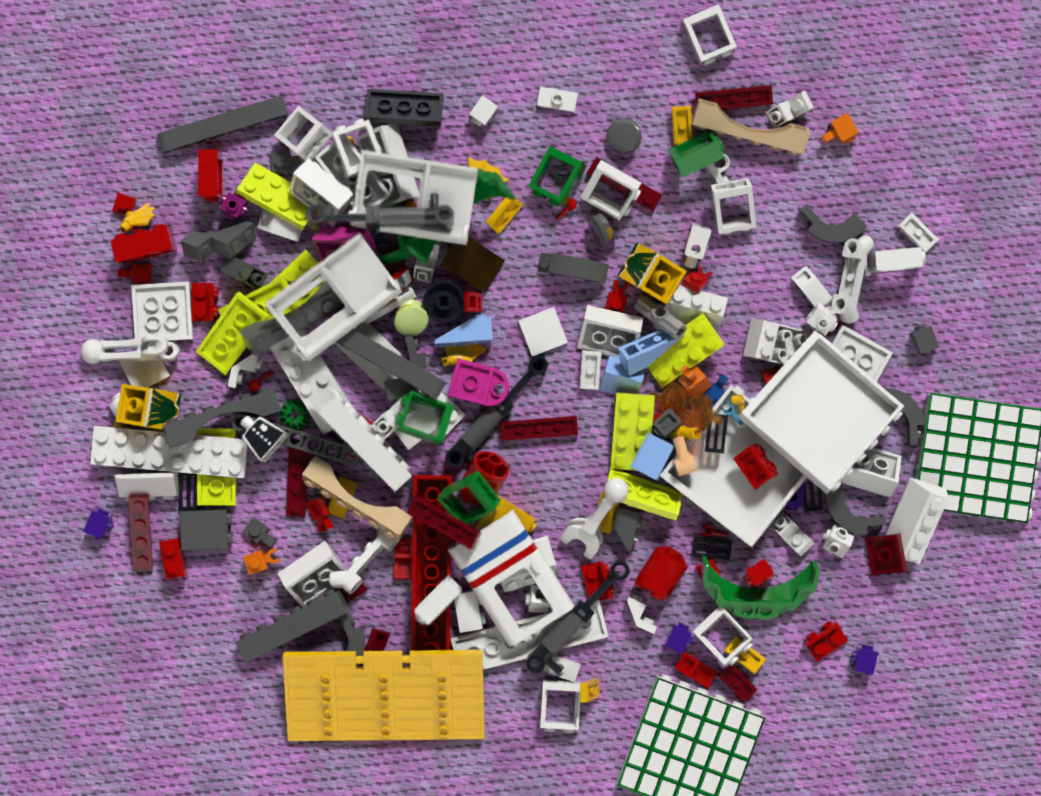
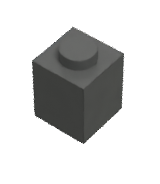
M923 324L914 327L915 331L910 334L918 354L939 348L932 326L926 327Z

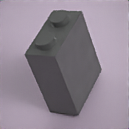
M228 509L180 511L181 550L229 548L230 544H233V534L229 532V525H232V513H228Z

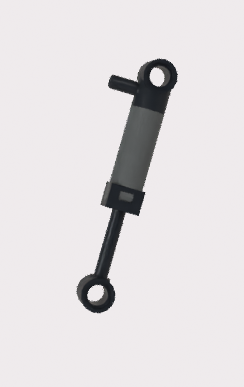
M437 193L431 194V208H380V205H366V214H327L322 206L312 205L306 213L308 226L313 230H321L325 227L327 221H366V230H380V227H437L441 230H448L454 224V210L448 205L438 207ZM314 215L321 216L319 220L312 219ZM447 215L449 219L442 220L440 216Z
M537 355L532 357L529 361V370L509 391L506 399L496 406H488L451 447L445 456L446 463L450 467H459L466 460L471 464L474 458L471 454L510 412L513 406L509 403L534 375L543 374L547 370L548 363L543 356ZM535 360H541L544 363L542 370L537 371L533 368ZM454 452L458 453L461 457L458 463L450 461V455Z
M614 560L610 565V575L588 600L584 602L579 598L574 607L533 652L528 654L526 666L530 672L540 673L546 665L556 674L562 672V668L552 658L578 629L595 614L591 608L592 605L615 580H624L628 577L630 569L624 560ZM617 565L625 567L623 574L618 575L614 572ZM533 658L540 659L541 664L538 667L531 666L530 661Z

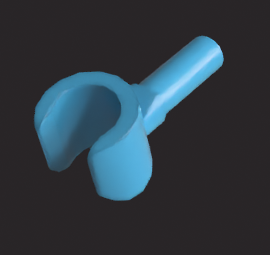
M726 401L730 408L724 410L721 406L723 413L733 417L742 426L744 423L734 412L731 402Z

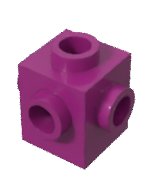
M236 191L234 194L230 192L227 195L224 194L219 204L221 205L220 209L224 211L223 215L232 220L235 217L238 219L241 216L244 217L249 208L247 206L248 202L242 196L236 194ZM232 201L236 202L235 208H230Z

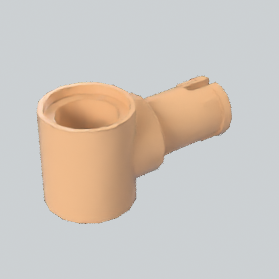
M684 436L674 438L673 442L677 454L674 461L678 475L682 476L697 472L694 456L690 452L688 453Z

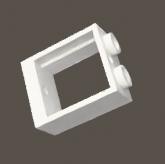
M719 4L683 19V26L699 64L705 63V65H709L716 61V57L722 55L725 58L734 54L733 50L737 46ZM717 16L729 45L703 55L692 26Z
M298 106L274 136L306 161L308 158L310 160L313 159L332 136V132ZM309 120L314 126L296 147L290 141Z
M360 119L354 121L352 126L345 127V125L335 128L334 132H332L331 137L347 179L358 176L360 164L350 166L340 140L341 136L365 128L373 151L381 153L369 120L364 121Z
M601 160L580 198L621 220L623 215L627 216L632 208V205H630L631 200L636 201L641 192L638 189L641 182ZM602 174L632 190L623 207L594 191Z
M749 178L711 185L714 218L718 234L727 235L734 231H748L751 228H756L753 191ZM746 194L749 217L722 222L719 199Z
M922 247L875 251L869 254L872 273L917 269L923 267V263L926 262L925 252L922 251Z
M448 575L415 608V618L420 623L429 625L461 592L462 588Z
M720 606L693 631L726 667L734 665L739 660L738 655L742 651L746 653L753 646L752 642L754 640ZM723 616L746 638L726 659L704 637Z
M543 680L540 728H544L546 732H555V729H563L564 733H574V730H579L581 682ZM547 690L576 692L574 723L545 721Z

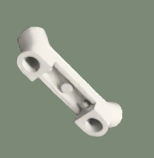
M860 235L856 239L851 238L847 240L843 248L842 256L846 257L839 294H834L832 309L839 314L841 321L845 323H854L859 318L857 302L868 253L874 248L872 238L866 235Z
M378 528L375 541L369 542L365 546V552L351 562L352 566L349 570L333 571L330 573V586L333 589L343 588L346 592L352 594L364 582L359 577L361 572L383 548L390 552L399 540L389 538L385 535L384 530Z

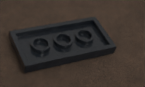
M367 89L364 121L441 127L444 93Z

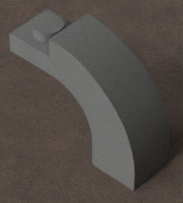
M807 204L799 210L801 220L805 224L810 223L811 225L806 231L812 237L823 242H845L858 236L867 228L856 213L852 214L842 224L828 225L822 222Z
M541 252L538 271L591 282L606 283L609 264L567 255Z
M413 335L405 337L410 362L425 370L426 355L425 352L417 354V350H420L418 339H414ZM399 378L384 382L388 401L400 399L403 395L416 389Z
M884 388L904 405L900 411L906 420L907 444H918V440H921V431L917 429V425H925L924 416L919 405L908 394L900 390Z
M836 489L835 492L830 490L827 494L823 491L826 510L833 521L840 527L854 533L868 534L867 526L870 529H881V525H886V517L884 516L865 518L854 516L847 508L844 489Z
M345 613L338 618L348 636L349 644L347 651H356V656H363L365 633L362 625L354 628L353 625L356 623L351 614Z

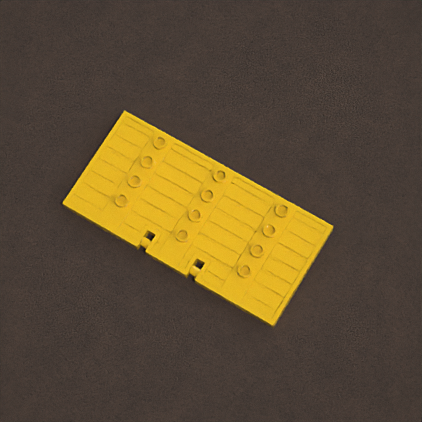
M483 650L410 651V655L403 656V651H364L363 656H356V651L283 653L288 741L485 739ZM403 663H410V665L403 666Z

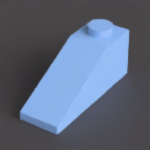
M476 315L475 318H471L436 339L435 348L492 343L491 317Z
M663 330L653 332L619 347L620 363L626 372L632 375L647 368L673 346L678 339H674Z

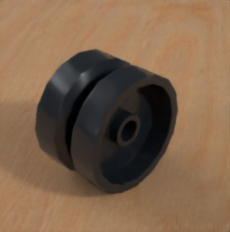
M439 280L432 283L426 289L423 296L425 311L432 319L438 322L449 323L456 320L464 311L463 290L450 280ZM443 298L448 299L447 305L441 304V300Z

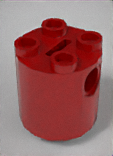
M481 451L475 455L462 479L479 471L493 491L498 494L509 475L510 468L507 462L499 455L490 451ZM468 486L460 489L463 494L462 499L465 502L482 505Z
M655 547L637 575L634 584L643 590H650L651 596L664 602L665 599L669 598L688 568L683 555L672 547Z

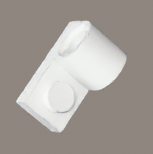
M723 154L725 157L723 158L725 162L723 168H718L715 162L706 166L715 184L729 182L726 176L722 177L721 175L730 165L729 157Z

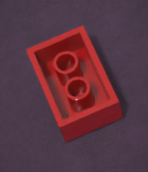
M164 224L154 225L151 230H145V228L137 229L131 235L126 233L114 235L115 239L110 240L115 262L119 264H126L178 251L172 228Z

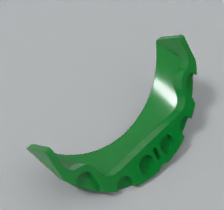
M478 169L473 204L493 197H504L512 201L516 199L498 173ZM409 236L408 243L411 253L426 264L437 240Z
M702 556V581L705 589L718 606L738 617L746 619L757 618L759 620L779 617V614L797 609L799 604L817 589L820 570L816 561H811L800 574L783 584L769 588L754 589L741 587L725 580L711 567L706 556Z

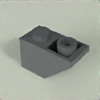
M226 257L220 269L221 272L255 289L262 287L268 273L236 257L231 259Z
M618 507L613 527L626 549L631 550V547L636 546L638 536L635 535L636 528L640 529L643 517H640V512Z

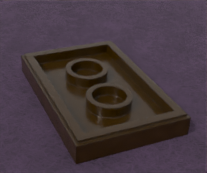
M468 237L466 245L450 243L438 264L486 293L505 260Z

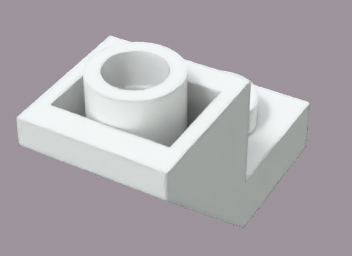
M803 91L766 111V114L773 128H777L814 107L806 91Z
M266 210L262 211L257 226L259 229L297 242L302 232L301 229Z
M436 241L429 261L426 264L417 258L413 279L427 283L432 282L441 241Z
M807 266L791 277L814 307L818 302L825 307L832 302L833 298Z
M252 354L232 367L228 387L238 388V385L242 384L244 374L241 373V370L257 372V369H261L262 358H259L260 354L256 356Z
M402 397L371 425L383 440L396 429L397 424H394L397 413H401L403 406H400ZM411 403L405 421L416 411Z
M784 512L770 525L800 556L814 544Z
M634 594L632 597L627 596L626 600L636 626L654 634L657 626L654 625L655 621L645 616L643 619L640 618L646 607V604L643 603L644 599Z

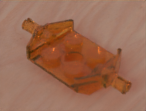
M676 383L669 384L662 394L654 391L650 393V395H655V401L659 402L662 414L671 408L684 425L699 428L697 433L703 432L711 422L721 425L723 422V417L714 414L713 401L709 395ZM688 402H690L692 406V411L687 406Z

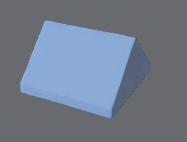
M609 356L599 390L614 395L616 393L639 394L645 369L629 375L621 365L620 358Z
M647 433L630 467L659 481L661 473L664 471L675 450V446Z

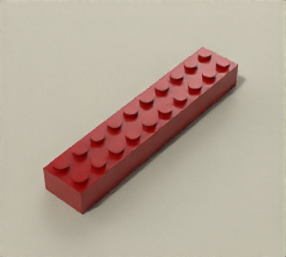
M414 474L413 499L418 495L447 512L437 498L444 488L453 484V475ZM413 517L411 651L450 650L451 602L429 625L420 623L415 618L416 613L414 611L448 575L451 577L452 557L447 550L452 546V539Z

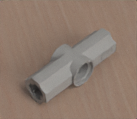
M641 296L635 304V309L649 319L655 329L665 331L674 339L679 340L687 331V326L671 315L667 306L658 305L647 296Z

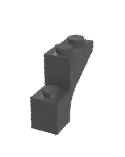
M246 221L214 233H200L193 230L180 241L184 256L201 263L214 252L229 259L233 258L256 239L253 223Z

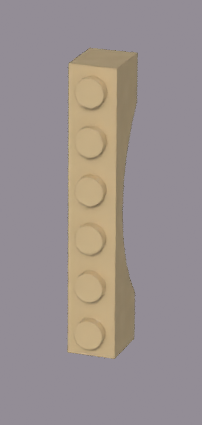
M699 98L692 117V124L697 129H711L718 135L726 133L732 135V138L737 140L748 139L755 145L763 143L769 145L768 147L774 150L785 149L787 153L792 155L804 154L810 136L809 128L791 123L774 129H754L743 126L730 119L717 103Z
M314 456L302 474L304 483L308 487L319 489L324 497L328 499L330 497L333 498L340 507L344 509L346 507L352 510V514L360 519L362 517L369 521V525L375 529L380 528L384 530L385 535L391 539L396 538L400 540L412 522V516L396 506L378 507L355 499L339 484L332 466L317 456Z

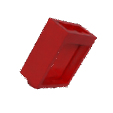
M198 150V196L203 201H206V203H218V199H222V153L219 150Z

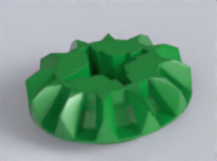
M289 400L281 407L280 420L285 427L299 430L309 422L310 412L303 401ZM293 406L296 412H303V414L297 416V423L293 417H287V415L292 413Z

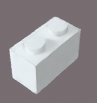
M473 590L460 592L454 598L460 633L483 629L482 624H486L484 612L480 613L479 605H482Z

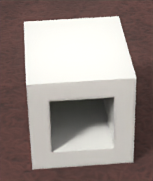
M482 95L469 114L472 118L470 121L478 127L481 125L486 127L498 110V106Z

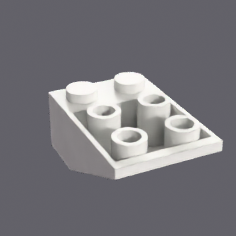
M751 318L743 356L785 365L810 337L811 332Z

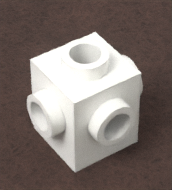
M819 302L808 314L806 321L811 325L813 331L816 330L824 335L828 331L832 332L838 324L836 322L837 315L835 310L829 306L825 307Z
M834 524L830 530L827 529L822 537L824 540L822 548L843 558L850 549L855 534Z

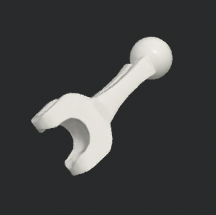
M146 336L124 341H98L90 339L83 343L80 353L83 360L90 364L112 360L173 361L178 358L180 349L178 345L168 342L162 336ZM172 347L174 350L173 353L167 356L166 352L168 348ZM137 348V351L105 353L107 349Z
M612 478L607 481L604 486L605 496L598 508L587 518L572 519L559 540L565 544H568L572 539L581 540L586 546V551L583 555L591 560L603 542V534L599 528L602 519L614 506V503L622 502L628 496L629 489L626 482L620 478Z

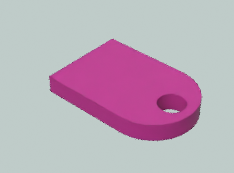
M457 359L448 396L485 406H496L506 399L510 385L506 375L497 368ZM497 384H503L505 387L504 392L500 395L494 392V387Z

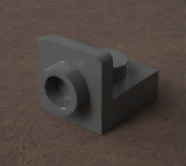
M669 408L652 422L653 432L658 438L663 437L667 440L668 436L682 425L683 422Z

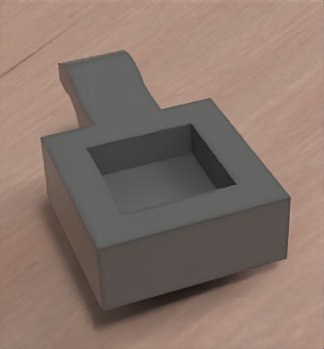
M290 151L270 152L272 172L292 171L291 165L304 163L300 156H291Z
M253 517L242 531L256 543L262 540L269 547H273L276 543V540L266 533L269 527L256 517Z

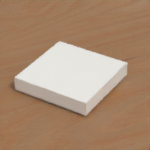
M554 307L518 321L532 356L568 343Z
M118 360L130 384L134 386L149 388L170 377L163 361Z

